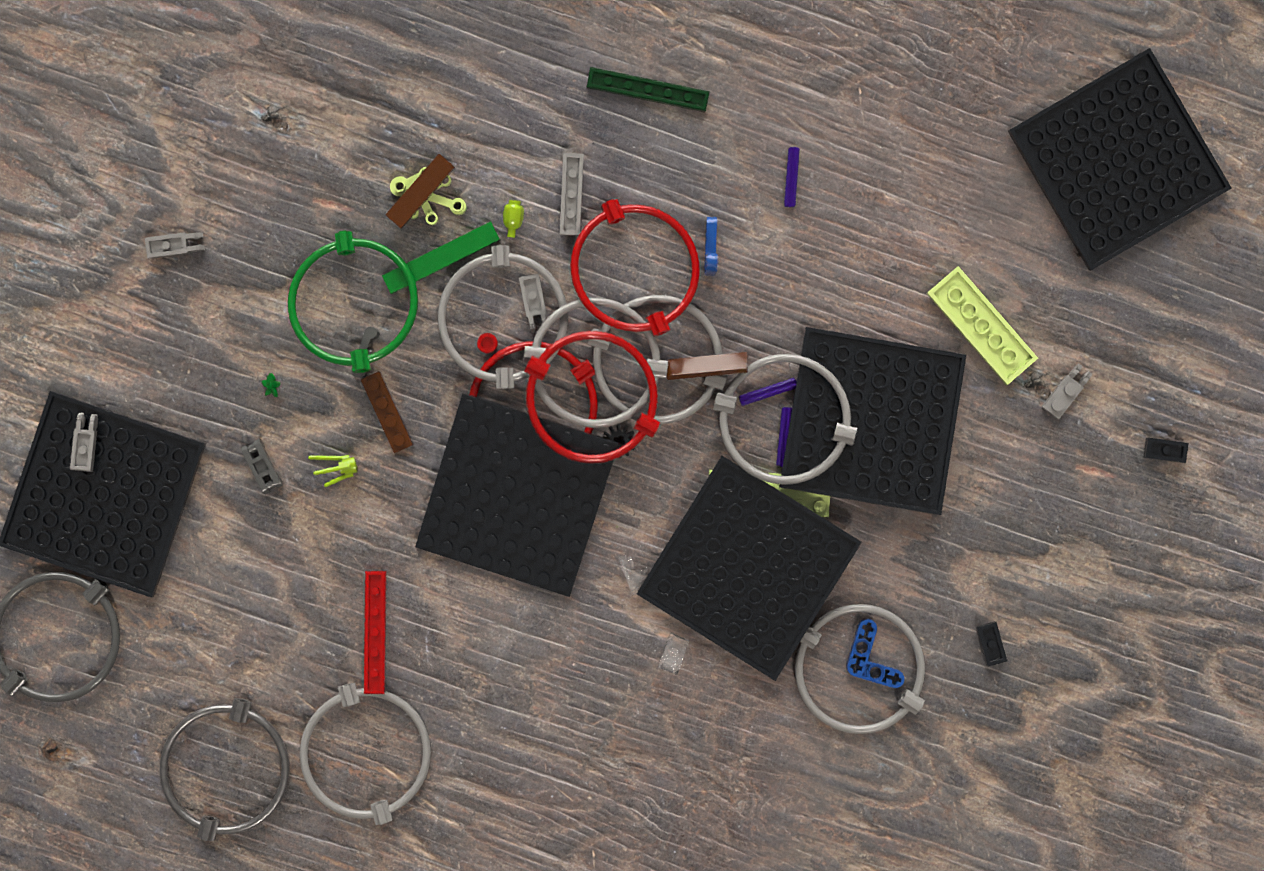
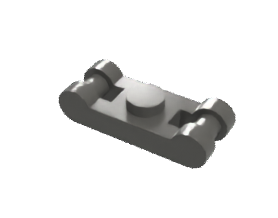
M371 326L366 328L359 349H368L369 355L373 354L374 349L371 347L373 341L380 336L379 330ZM351 369L354 377L363 378L366 373H353Z
M259 438L253 441V444L241 447V451L263 494L271 492L270 489L283 486V482L277 474L263 442ZM258 451L260 456L253 458L252 453ZM270 475L272 480L266 482L264 477Z

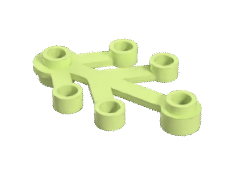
M427 167L421 168L419 173L407 179L402 176L395 177L390 183L391 192L395 196L401 197ZM448 176V183H442L437 189L441 187H448L452 181L451 177ZM403 183V189L398 190L397 184ZM432 194L422 205L426 215V222L429 225L437 224L438 216L433 212L428 201L450 208L455 215H462L467 209L465 201L461 198L451 200L436 194ZM455 203H461V208L456 210L454 208ZM419 210L411 219H415L419 216ZM434 215L436 217L435 221L429 222V216Z

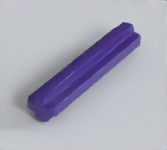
M789 147L784 206L790 208L796 205L800 152L798 147Z
M791 378L740 395V404L744 406L795 389L796 379Z
M783 407L781 412L776 461L778 467L783 465L792 411L790 407Z

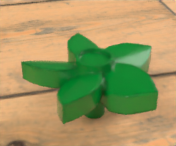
M269 373L267 380L261 381L263 386L267 387L265 396L272 393L274 397H278L276 388L280 387V382L276 381L272 373Z

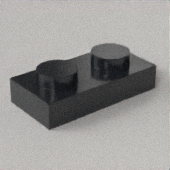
M1146 438L1143 458L1186 463L1189 443Z
M994 621L976 626L986 666L989 667L1007 662L997 622Z

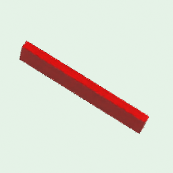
M365 571L364 694H385L387 571Z

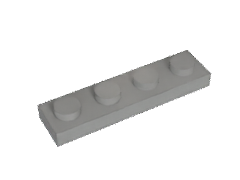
M563 153L560 235L579 236L584 154Z

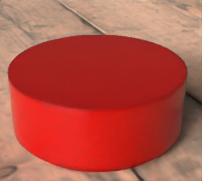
M484 333L478 338L477 346L483 353L490 354L497 349L498 340L493 334Z

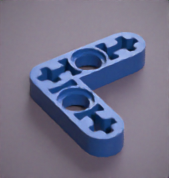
M707 217L704 276H715L717 272V217Z
M862 619L857 626L846 663L847 671L852 676L892 688L901 687L905 678L900 670L868 661L876 636L877 625L871 619ZM868 622L873 628L872 631L868 630L866 637L870 638L869 641L859 638L860 634L864 636L865 630L862 626L867 625ZM859 642L867 644V650L863 653H859L856 650V645ZM854 654L864 657V660L859 659L858 665L861 666V669H857L856 672H853L851 664H855L857 660L856 657H853ZM873 667H878L881 670L878 678L870 676V670ZM885 670H888L886 674L894 676L897 673V676L900 678L894 684L890 678L885 677V681H882L885 676Z

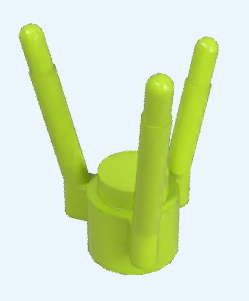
M349 455L308 456L310 460H342L338 462L339 466L313 472L314 475L339 470L341 474L345 473L325 483V487L346 478L354 477L353 473L358 472L355 457H350Z

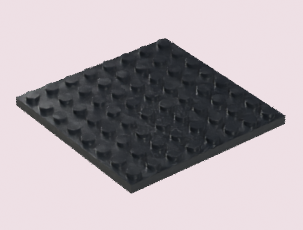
M1150 48L1008 130L1009 135L1089 271L1232 189Z
M806 327L801 356L818 362L837 378L849 401L851 427L857 428L853 446L846 444L838 459L826 471L804 482L779 484V488L941 515L966 354ZM799 364L781 476H794L808 472L825 461L838 443L833 441L837 423L842 424L843 422L841 403L832 385L820 373Z
M50 391L0 536V546L152 598L160 581L206 443ZM79 413L85 414L83 430H89L91 414L98 416L93 472L70 470L73 435Z
M462 393L415 547L570 597L614 460L601 463H584L568 459L545 444L535 431L528 413ZM538 417L548 435L568 450L580 454L598 455L618 449L619 442Z
M721 456L636 594L776 681L862 541L765 481L750 475L731 460Z

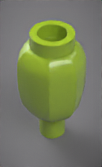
M509 200V203L504 207L503 223L508 228L507 237L515 238L516 229L522 225L524 208L521 206V201Z

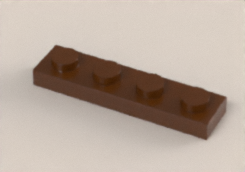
M378 371L361 379L393 452L397 453L413 446V442L381 372Z

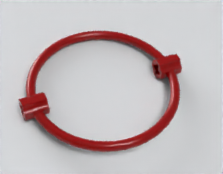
M618 199L609 200L601 205L603 212L594 217L583 228L575 241L570 263L574 289L586 309L603 323L624 331L643 332L651 330L653 337L663 335L670 331L668 324L686 310L696 293L700 276V264L696 247L685 228L669 214L645 205L620 206ZM623 213H644L663 220L681 236L691 258V281L684 299L666 316L663 311L647 316V323H626L607 316L590 301L580 281L579 256L586 238L604 220L607 221L608 225L624 220L625 216Z
M583 331L570 334L550 345L539 358L531 356L525 367L524 372L530 375L527 383L526 403L531 423L547 446L568 459L584 463H601L614 460L635 448L646 435L653 438L659 428L660 422L654 419L657 410L658 393L652 369L644 356L632 344L616 335L600 331ZM586 339L608 341L630 353L639 363L646 376L650 394L647 415L641 413L633 428L638 433L624 446L598 455L576 453L554 441L540 423L534 400L537 379L543 381L550 367L546 361L567 344Z
M533 341L520 342L503 348L491 356L480 370L488 372L499 360L507 355L524 350L525 346L532 347ZM542 342L540 347L547 349L552 344ZM560 348L557 355L563 357L574 366L570 371L578 383L581 385L585 382L590 401L588 419H597V392L591 378L595 375L594 368L587 359L581 363L570 352ZM474 378L470 395L477 397L483 379ZM585 427L584 432L592 434L594 428Z

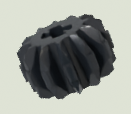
M617 424L616 432L610 426L609 430L612 434L610 435L607 432L603 434L612 441L614 437L618 438L622 435L626 444L631 440L629 436L633 435L634 431L626 434L628 426L625 425L623 431H620L621 426Z

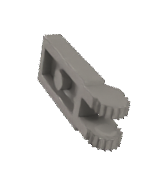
M177 233L145 238L147 258L152 259L204 251V245L188 246V240L203 238V233Z
M539 273L519 277L526 317L529 320L531 333L536 332L533 316L541 315V324H543L546 320L545 314H547Z
M1079 363L1063 378L1042 405V408L1056 419H1060L1092 376V373L1088 371L1079 382H1076L1073 378L1082 368V365Z
M79 413L77 416L76 429H74L70 470L93 472L97 437L96 429L98 425V416L96 414H91L89 430H83L85 414Z

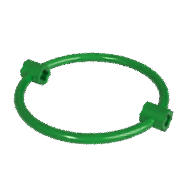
M346 230L336 233L334 242L319 248L306 258L296 271L288 293L289 319L300 342L311 353L327 362L352 366L353 373L371 371L370 363L393 352L409 334L418 309L416 282L405 261L385 245L367 239L354 238L353 232ZM355 247H366L386 255L402 271L410 293L409 313L399 334L383 349L370 355L368 349H356L350 352L351 358L335 356L318 348L303 332L296 312L298 287L310 266L325 254L337 249L338 255L346 256L355 253Z

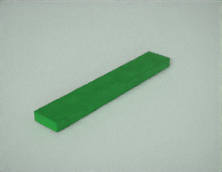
M490 221L406 264L412 272L415 282H418L500 241V238ZM399 267L382 275L391 294L408 287L407 281Z

